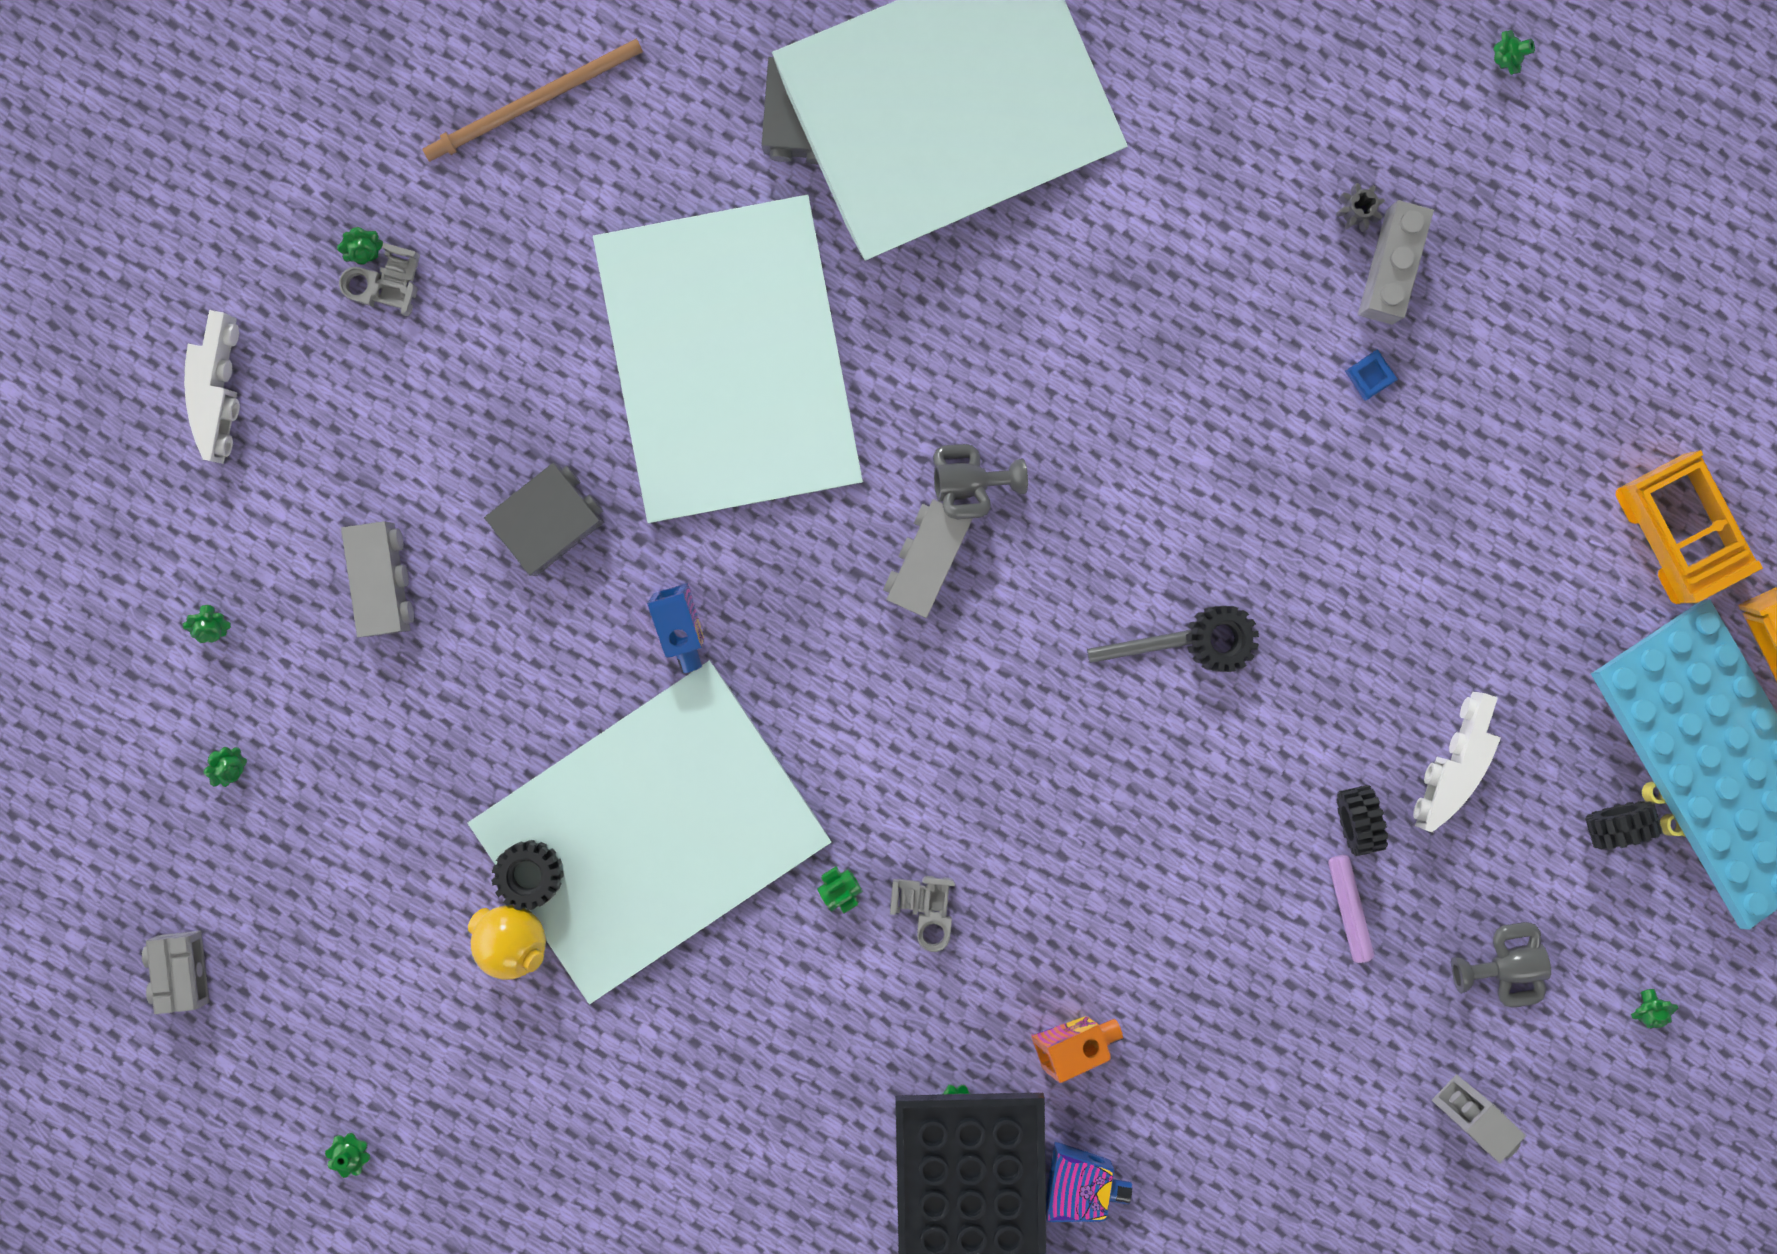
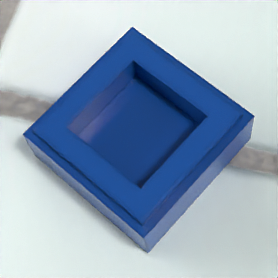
M1378 349L1345 370L1364 401L1398 380Z

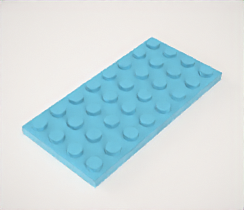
M1709 599L1692 606L1591 673L1738 927L1740 929H1751L1777 910V713Z

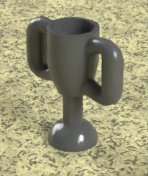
M943 445L935 450L933 455L935 464V494L938 501H943L944 512L950 518L959 520L981 518L987 515L991 508L990 499L985 491L987 486L1010 485L1011 489L1018 494L1027 493L1028 472L1023 458L1015 460L1009 466V470L986 472L984 468L980 467V454L973 445ZM949 459H970L969 464H947L945 461ZM973 496L979 502L975 504L954 505V500Z
M1529 922L1503 925L1496 929L1493 936V945L1497 956L1492 959V962L1470 965L1468 961L1461 957L1451 958L1453 980L1459 993L1462 994L1469 991L1474 984V980L1496 977L1500 980L1498 988L1499 1000L1504 1006L1511 1008L1534 1005L1542 1001L1546 994L1544 980H1548L1551 977L1550 959L1546 948L1541 944V932L1536 924ZM1529 937L1527 945L1508 949L1504 943L1506 940ZM1532 982L1534 986L1533 990L1509 993L1512 983Z

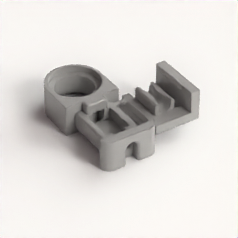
M383 243L382 248L385 250V256H387L388 261L385 268L381 267L380 269L382 275L364 268L351 267L340 276V290L344 296L352 301L372 307L375 302L399 308L401 309V314L409 316L413 309L411 299L416 297L418 291L417 286L410 281L413 282L420 255L415 251ZM392 253H393V254L400 255V256L408 257L409 260L407 261V260H404V259H400V258H397V257H393V256H392ZM357 275L365 276L368 283L367 289L360 295H353L349 289L351 279Z
M925 876L922 879V883H927V886H922L920 881L893 879L890 914L900 913V909H911L915 915H917V912H923L919 913L917 938L919 944L930 952L943 950L948 945L951 934L952 917L946 915L949 886H955L954 880L946 877L939 879L934 876ZM898 888H901L900 907H898L900 891ZM937 924L943 928L944 937L939 943L931 944L924 939L923 931L928 925Z

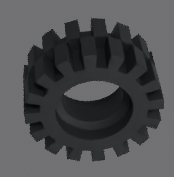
M1215 606L1205 608V612H1198L1194 616L1197 621L1190 622L1188 628L1192 629V634H1186V640L1192 642V646L1187 647L1188 652L1195 653L1196 655L1192 659L1196 663H1202V668L1218 672H1233L1236 669H1242L1247 666L1245 661H1252L1255 655L1250 653L1251 650H1258L1259 643H1253V637H1259V631H1252L1251 627L1256 625L1254 619L1246 618L1249 615L1246 611L1238 610L1239 607ZM1221 624L1228 626L1234 635L1233 646L1225 653L1216 651L1211 644V634Z
M1370 785L1339 791L1337 793L1338 798H1336V803L1339 807L1337 810L1340 815L1341 826L1343 827V836L1347 839V846L1351 849V853L1355 856L1386 850V847H1388L1386 840L1388 839V833L1385 830L1387 825L1386 821L1383 820V809L1379 807L1380 801L1376 797L1374 789H1371Z
M1650 801L1614 805V807H1607L1602 809V811H1594L1585 818L1593 847L1602 850L1605 848L1615 849L1616 847L1625 848L1631 844L1634 846L1641 844L1640 842L1651 841L1652 838H1658L1663 833L1655 804Z
M528 840L514 844L499 855L496 859L497 864L492 869L495 877L491 880L492 886L497 885L496 895L498 897L502 895L505 898L504 904L507 906L513 904L515 905L514 909L517 910L523 908L533 910L538 906L544 905L555 895L556 891L561 887L562 883H560V880L563 878L564 871H560L562 862L561 859L557 860L554 856L557 852L553 848L549 850L546 848L547 844L543 842L535 843V840ZM530 861L539 867L541 881L537 887L526 889L516 882L514 872L520 862Z

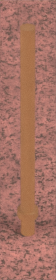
M636 38L451 134L447 132L441 134V139L422 148L429 162L448 152L450 155H453L457 152L456 148L637 56L643 50Z

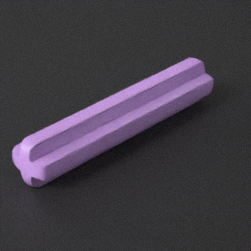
M1347 855L1335 856L1329 859L1328 865L1352 959L1355 963L1368 962L1374 958V952L1351 861Z

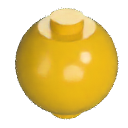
M503 905L492 910L482 908L470 919L468 931L472 934L470 941L472 956L478 967L489 976L502 980L517 979L529 972L535 971L543 962L546 946L545 931L539 919L525 908L517 910L514 909L515 905Z

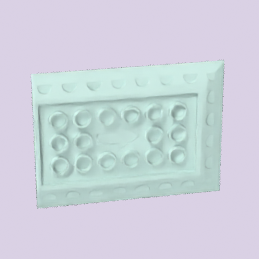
M896 0L772 52L788 97L847 229L865 261L1128 147L1065 0Z
M808 195L593 235L647 523L863 483Z
M710 660L703 664L700 669L691 672L468 822V825L495 865L499 855L521 841L535 840V843L543 842L547 844V849L553 848L557 852L554 856L557 860L561 859L560 871H564L563 878L560 880V883H562L561 887L548 902L541 907L538 906L529 911L541 922L545 931L546 941L589 1004L831 843L820 822ZM523 861L516 866L514 877L521 887L532 889L539 885L541 871L535 863Z

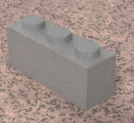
M1398 200L1386 210L1358 316L1391 325L1405 318L1433 216V209Z
M934 499L930 506L922 504L914 521L915 525L920 526L915 539L907 537L898 556L904 559L899 573L891 571L883 588V591L889 593L886 600L927 618L973 518L959 520L950 518L944 512L943 503Z
M386 521L342 527L341 531L357 637H371L410 631L409 623L414 621V610L411 602L406 601L404 587L409 584V576L406 566L401 565L399 550H403L404 546L400 529L395 528V523Z
M1457 1074L1432 1099L1447 1116L1499 1163L1505 1158L1513 1156L1519 1150L1521 1141L1526 1137L1493 1103Z

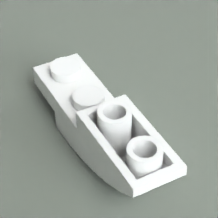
M209 310L203 345L188 344L184 380L185 399L190 427L203 460L224 464V459L230 455L233 446L232 436L229 435L231 423L237 419L240 409L239 400L236 399L237 392L224 388V382H228L232 374V363L229 360L231 346H235L238 341L239 327L236 324L237 318L223 312Z
M1472 692L1471 697H1467L1464 700L1460 711V717L1464 720L1460 732H1456L1453 735L1449 746V752L1453 754L1451 760L1436 757L1435 763H1430L1426 770L1424 782L1428 786L1424 798L1418 799L1413 813L1414 818L1417 819L1416 827L1430 832L1436 830L1462 807L1482 780L1501 738L1487 733L1498 697Z

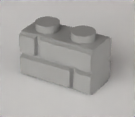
M201 931L164 934L146 940V946L142 951V962L145 968H149L150 982L146 988V997L148 1003L153 1004L154 1014L191 1011L208 1004L209 994Z

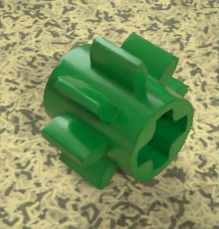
M837 866L822 875L821 879L824 884L818 887L817 890L831 912L840 907L843 914L859 905L856 896L862 893L863 890L849 868L840 873Z

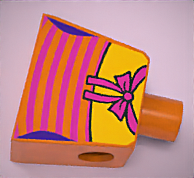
M1085 1016L1033 1034L1031 1038L1042 1069L1057 1082L1062 1083L1109 1061L1111 1055L1107 1046L1123 1040V1033L1116 1019L1098 1024Z

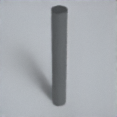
M1192 630L1087 649L1089 663L1191 645L1192 642L1186 640V634H1192Z

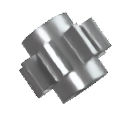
M1356 183L1351 188L1352 196L1348 193H1343L1339 196L1338 200L1344 206L1336 213V216H1343L1347 221L1345 229H1349L1352 225H1359L1360 230L1364 232L1369 228V220L1377 223L1383 217L1377 210L1385 202V199H1378L1374 193V185L1368 190H1361L1360 184ZM1358 202L1359 206L1365 205L1367 210L1363 212L1362 209H1355L1354 204Z

